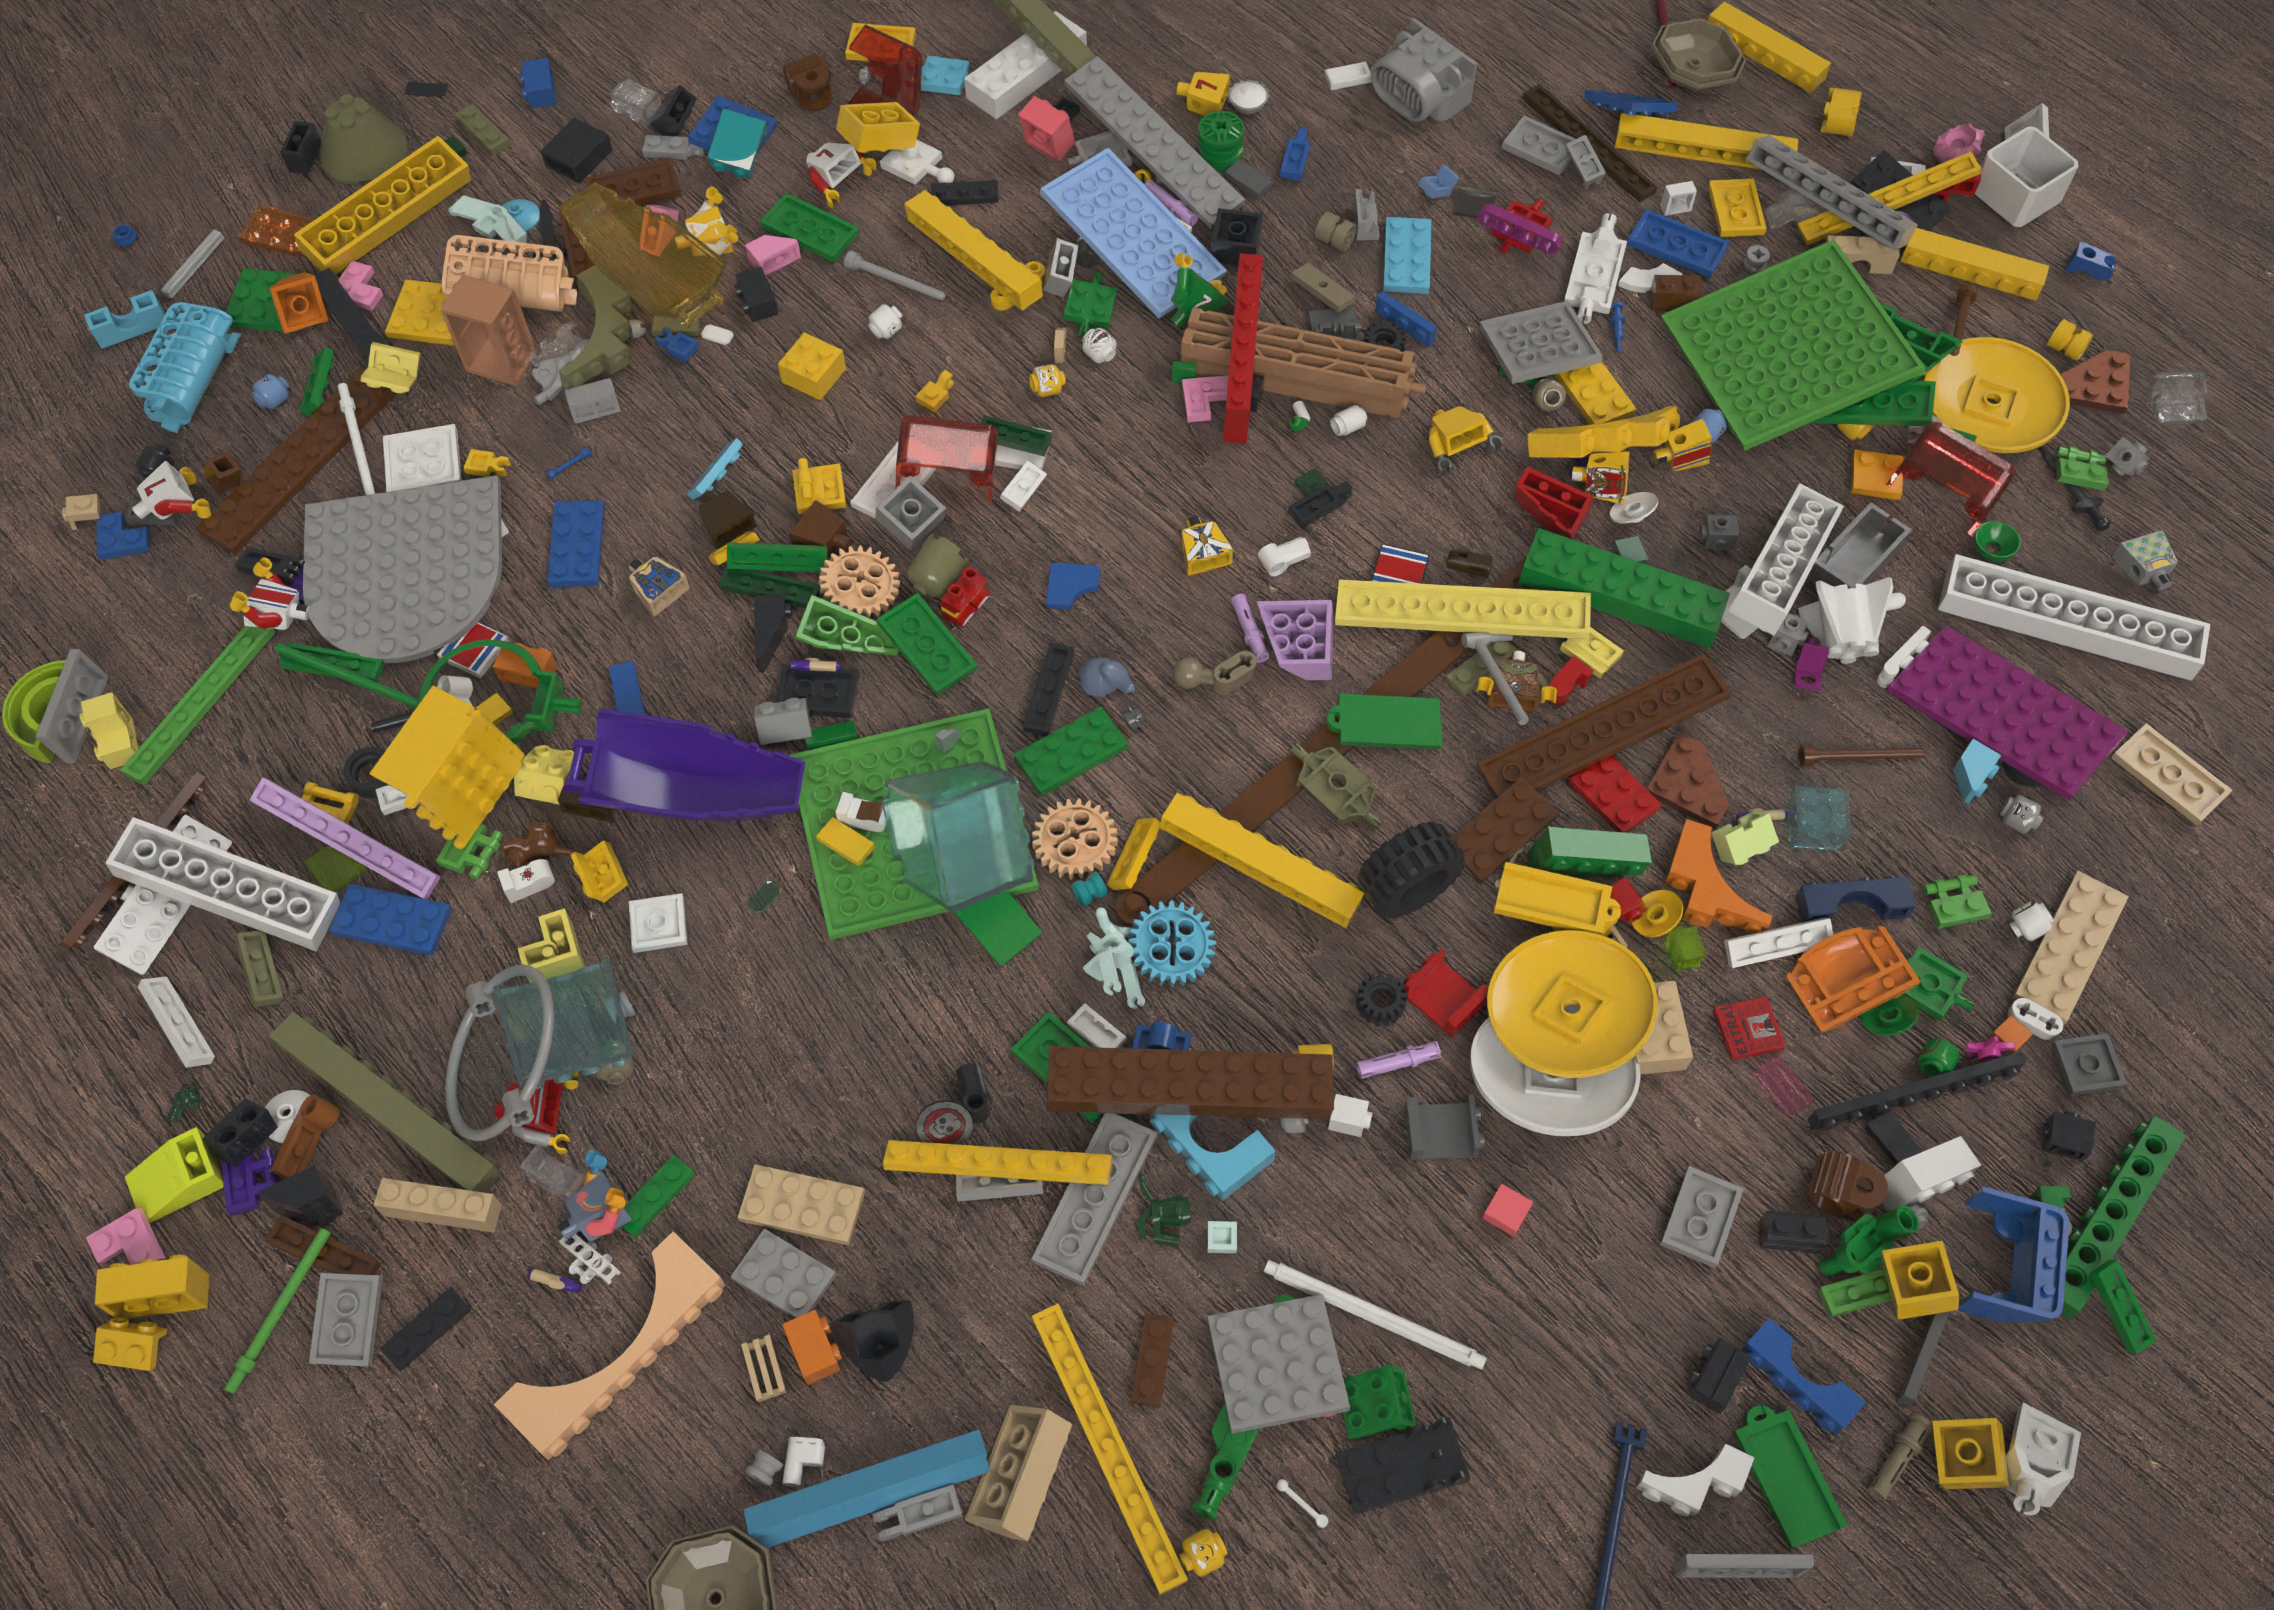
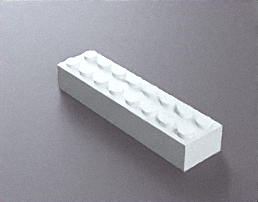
M1799 483L1728 612L1774 636L1791 609L1844 506Z
M134 817L106 861V865L113 876L317 951L341 904L335 892Z

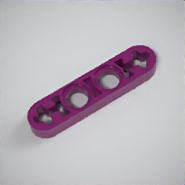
M1493 204L1483 205L1477 215L1478 221L1482 225L1547 254H1556L1563 243V239L1558 233ZM1505 222H1510L1514 227L1508 226ZM1526 231L1532 232L1535 236H1530Z

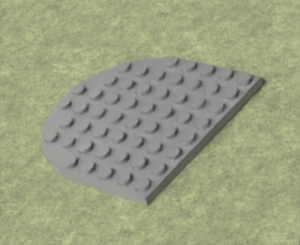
M498 475L305 504L303 598L305 605L310 606L309 618L323 638L339 651L357 653L362 657L383 659L385 663H402L430 656L435 653L434 650L449 642L453 644L468 633L490 607L491 603L489 601L495 589H498L502 573L501 481Z

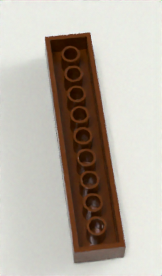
M1049 1046L1047 1111L1330 1119L1334 1110L1333 1055Z

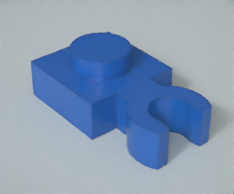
M667 328L662 329L665 338L655 337L656 344L659 347L666 348L668 354L683 362H686L699 348L697 340L681 332L674 336L671 330Z

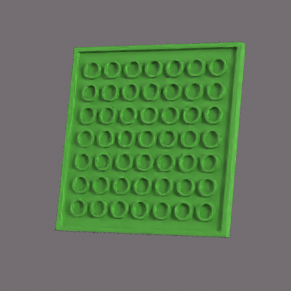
M1835 240L1824 243L1661 315L1664 326L1716 408L1723 413L1725 422L1744 451L1925 373L1924 364Z
M989 708L788 755L806 762L799 806L830 940L952 911L949 905L990 872L1011 896L1039 890ZM952 727L961 734V737L943 753L937 748L935 735L942 729L948 731ZM843 792L853 794L854 798L882 803L891 810L882 832L849 827L875 844L874 850L859 867L817 841L816 838L817 834L832 817L837 819L836 810Z

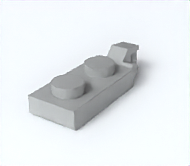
M646 135L642 153L643 156L649 158L687 160V157L692 155L704 156L705 149L688 143V137Z

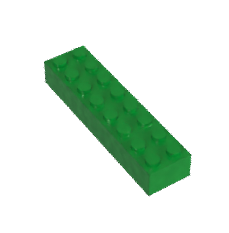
M1540 528L1537 530L1518 582L1538 590L1591 593L1590 608L1707 648L1711 647L1717 635L1730 596L1729 592Z

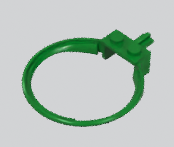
M501 640L473 641L449 651L434 664L426 675L418 699L419 705L430 690L431 684L438 672L448 663L447 660L467 649L495 646L507 649L521 657L529 666L532 675L539 680L531 714H525L523 725L518 722L505 733L513 744L519 743L533 730L553 732L558 712L580 714L583 709L582 699L562 697L565 686L557 673L542 671L535 658L527 650L516 644Z

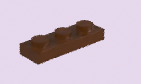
M1145 1313L1131 1396V1403L1161 1407L1174 1326L1173 1317Z

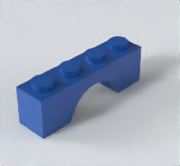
M1769 1318L1741 1350L1750 1355L1749 1363L1756 1368H1761L1768 1375L1773 1385L1788 1392L1792 1396L1794 1403L1802 1410H1808L1815 1416L1817 1423L1824 1430L1837 1435L1866 1402L1842 1381L1825 1386L1814 1384L1802 1377L1796 1370L1791 1358L1793 1338Z

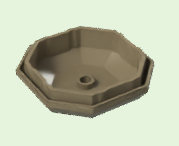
M1701 18L1661 26L1651 45L1654 56L1670 81L1693 91L1735 83L1746 62L1740 48L1736 45L1726 28Z
M734 1525L672 1540L645 1579L649 1610H778L769 1549ZM715 1593H720L721 1601L714 1605L712 1603V1596Z

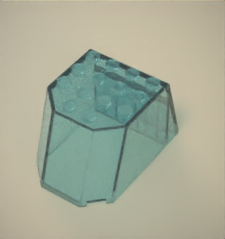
M982 761L885 781L884 786L888 790V796L882 798V806L892 853L895 859L901 858L907 872L903 873L905 882L950 912H955L1034 879L1032 873L1034 861L1028 852L1027 846L1030 839L1022 820L1025 817V812L1022 804L1019 802L1017 792L1020 791V786L1014 774Z

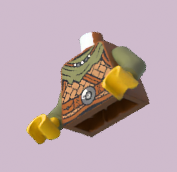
M1514 651L1511 654V660H1501L1499 669L1523 710L1536 712L1539 700L1540 703H1544L1545 700H1551L1553 703H1556L1557 689L1548 685L1543 675L1538 673V667L1535 663L1526 662V653ZM1489 671L1484 677H1480L1476 692L1482 690L1486 691L1487 695H1490L1488 705L1510 708Z

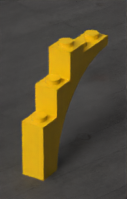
M1667 406L1649 414L1607 423L1574 427L1538 428L1527 434L1529 457L1582 458L1592 452H1620L1630 446H1659L1667 441L1669 432L1678 429L1680 425L1677 406Z

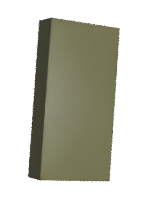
M654 313L652 324L653 337L664 336L663 328L671 330L674 336L678 332L687 336H699L701 325L700 313Z

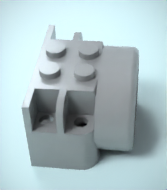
M1413 17L1410 20L1409 33L1401 31L1397 34L1395 45L1387 50L1386 55L1373 64L1371 68V81L1378 96L1408 120L1420 122L1430 116L1437 121H1445L1471 103L1477 62Z

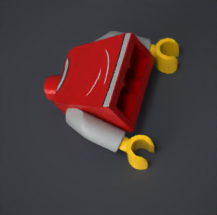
M574 1068L566 1069L563 1074H559V1071L544 1070L539 1084L530 1099L535 1117L529 1124H524L520 1127L510 1125L509 1127L512 1128L514 1135L531 1144L547 1147V1145L554 1146L555 1151L559 1154L568 1153L567 1149L557 1146L560 1141L571 1143L568 1136L559 1134L554 1138L551 1137V1134L556 1133L563 1083L570 1090L576 1089L579 1086L578 1081L568 1080L571 1077H578V1072ZM530 1073L521 1079L520 1082L511 1084L507 1091H513L516 1088L523 1089ZM503 1102L497 1103L494 1108L498 1119H501L506 1114Z

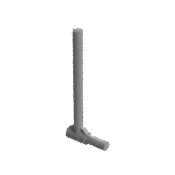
M1489 632L1463 634V647L1477 650L1519 724L1525 725L1528 723L1529 718L1487 649L1490 643L1511 641L1513 635L1489 634Z

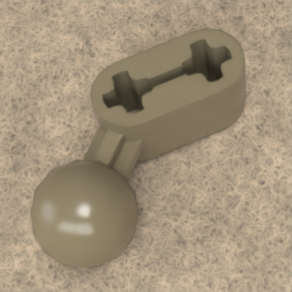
M1241 651L1212 670L1203 668V665L1195 658L1184 657L1175 664L1172 670L1173 678L1178 686L1184 689H1193L1200 685V683L1212 685L1213 690L1217 694L1227 695L1253 678L1257 659L1253 653Z

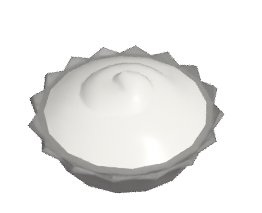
M1241 80L1239 83H1234L1233 87L1229 88V93L1227 94L1233 107L1244 114L1259 112L1270 97L1268 94L1269 89L1265 88L1264 84L1251 80Z

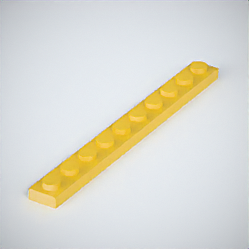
M1059 1304L1032 1315L1034 1325L1159 1595L1188 1582L1186 1574Z

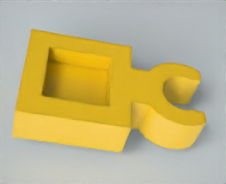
M471 449L463 469L466 474L489 477L491 472H495L496 475L505 477L507 475L506 470L501 466H510L511 463L509 458L505 456L496 458L494 452Z

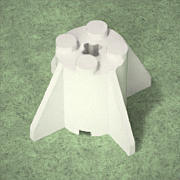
M1888 577L1867 585L1855 584L1856 588L1850 589L1847 588V584L1833 587L1823 581L1816 582L1819 601L1798 608L1799 616L1801 619L1808 621L1807 628L1814 637L1820 640V645L1829 648L1828 658L1840 659L1841 663L1848 664L1855 662L1857 657H1869L1879 654L1878 637L1893 591L1892 578Z

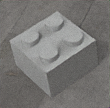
M910 475L876 507L875 519L911 551L944 520L946 507Z

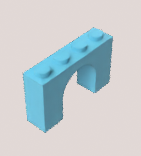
M1151 1114L1150 1123L1158 1133L1163 1132L1168 1137V1144L1176 1154L1181 1153L1187 1160L1185 1163L1194 1175L1199 1174L1205 1181L1204 1186L1213 1197L1217 1195L1221 1201L1229 1197L1275 1159L1276 1151L1258 1130L1233 1149L1214 1153L1199 1147L1190 1135V1125L1197 1116Z

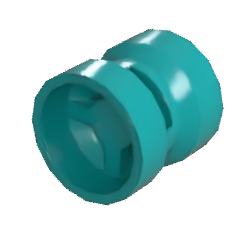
M1096 871L1088 875L1086 880H1078L1071 884L1077 900L1083 907L1091 904L1092 898L1100 899L1108 895L1106 886Z

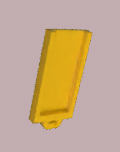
M1505 862L1494 913L1564 930L1586 931L1602 935L1604 926H1613L1617 923L1621 915L1619 903L1610 898L1612 886ZM1608 910L1612 911L1611 916L1608 915Z

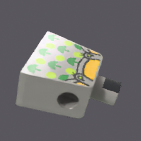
M2163 530L2122 542L2112 556L2114 561L2137 585L2154 582L2158 590L2162 591L2173 584L2169 575L2177 565V559Z

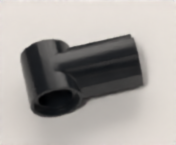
M972 1063L964 1064L959 1069H956L963 1106L969 1110L973 1123H982L990 1115V1106L979 1064ZM975 1103L983 1104L978 1109L971 1108Z

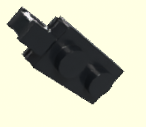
M1348 481L1337 487L1327 484L1290 505L1288 513L1302 529L1346 503V499L1352 496L1353 487Z

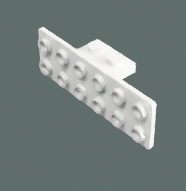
M187 815L182 817L173 830L177 834L225 852L232 844L231 840ZM136 884L135 887L129 885L120 898L125 902L95 944L94 949L136 973L144 975L191 904Z

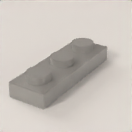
M956 1175L957 1202L1043 1194V1183L1041 1180Z

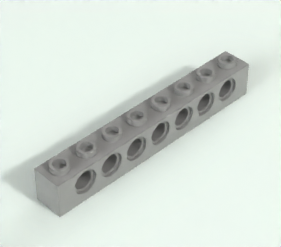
M1770 135L1756 139L1746 159L1893 250L1906 246L1918 224Z

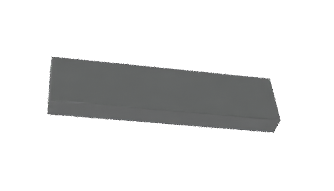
M1949 1312L1929 1315L1896 1403L1906 1407L1916 1400Z

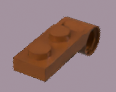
M315 1094L308 1096L303 1101L296 1118L293 1120L270 1171L286 1179L305 1170L323 1129L330 1128L336 1122L339 1116V1108Z

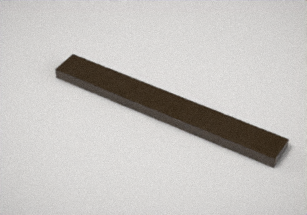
M1540 84L1523 93L1522 100L1559 132L1575 139L1586 135L1605 172L1639 203L1656 193L1657 186Z

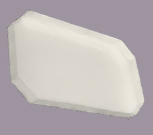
M711 324L706 325L701 332L702 338L723 345L729 344L734 336L732 331Z

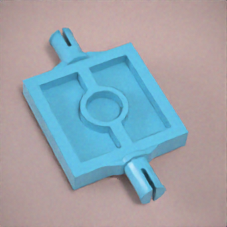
M927 56L926 62L921 69L908 67L907 76L919 78L918 90L961 95L962 89L965 87L964 78L968 76L970 63L960 59Z

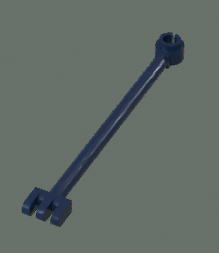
M1616 1421L1612 1443L1622 1446L1593 1610H1606L1633 1450L1642 1451L1644 1449L1647 1429L1641 1427L1638 1432V1439L1634 1438L1635 1426L1628 1424L1626 1435H1623V1422Z

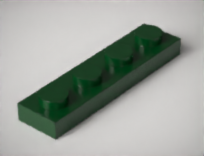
M727 564L718 583L720 590L751 597L784 593L786 603H791L792 606L806 608L811 595L818 598L820 595L819 584L755 570L727 569Z

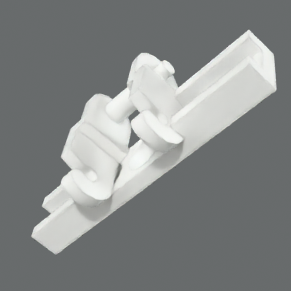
M576 1234L571 1236L575 1240L572 1245L566 1243L568 1239L565 1237L559 1241L563 1247L577 1257L570 1265L569 1273L580 1275V1282L582 1284L588 1283L597 1275L610 1285L611 1279L615 1274L619 1275L621 1273L610 1263L612 1257L609 1254L601 1256L595 1251L597 1248L595 1242L590 1241L586 1243ZM582 1245L583 1248L577 1253L575 1251L576 1247ZM591 1252H593V1257L587 1260L592 1255ZM585 1264L589 1267L586 1271L581 1269ZM608 1267L611 1269V1272L605 1276L602 1272Z

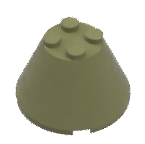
M345 94L325 110L319 159L324 171L334 180L344 184L360 185L361 181L374 180L407 157L408 140L403 130L365 100Z

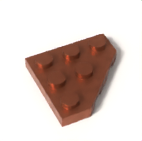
M2105 350L2061 374L2067 386L2070 404L2125 414L2128 409L2130 354Z
M1679 732L1646 789L1658 801L1716 830L1727 811L1728 801L1704 743Z

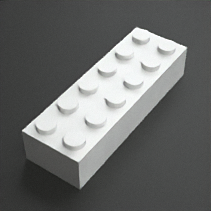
M1055 11L1054 14L1087 46L1086 31ZM1024 34L964 78L966 98L995 119H998L1062 70L1051 62L1049 56L1042 49H1039L1027 34Z

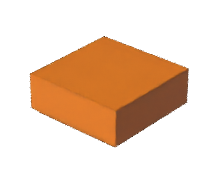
M2009 1016L1991 1034V1037L1997 1036L1999 1042H2013L2015 1049L2007 1051L2014 1054L2033 1034L2014 1017Z

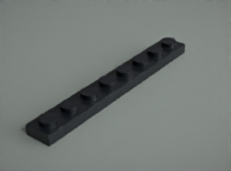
M2022 1052L1815 1109L1808 1118V1122L1812 1130L1821 1127L1823 1130H1829L1838 1126L1839 1122L1848 1120L1849 1123L1857 1122L1867 1114L1882 1115L1890 1111L1892 1107L1899 1105L1901 1108H1907L1916 1104L1917 1100L1926 1098L1927 1101H1932L1941 1097L1945 1092L1952 1091L1953 1094L1965 1091L1970 1085L1985 1086L1992 1083L1995 1078L2002 1076L2004 1079L2013 1078L2020 1074L2019 1070L2027 1061Z

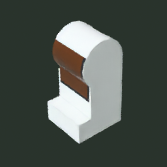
M843 792L836 810V816L838 821L848 827L882 832L891 810L882 803L854 798L853 794Z

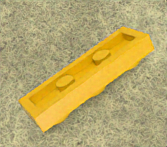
M1156 818L1137 819L1107 882V885L1112 890L1131 889L1136 882L1137 875L1147 859V854L1160 828L1161 822Z

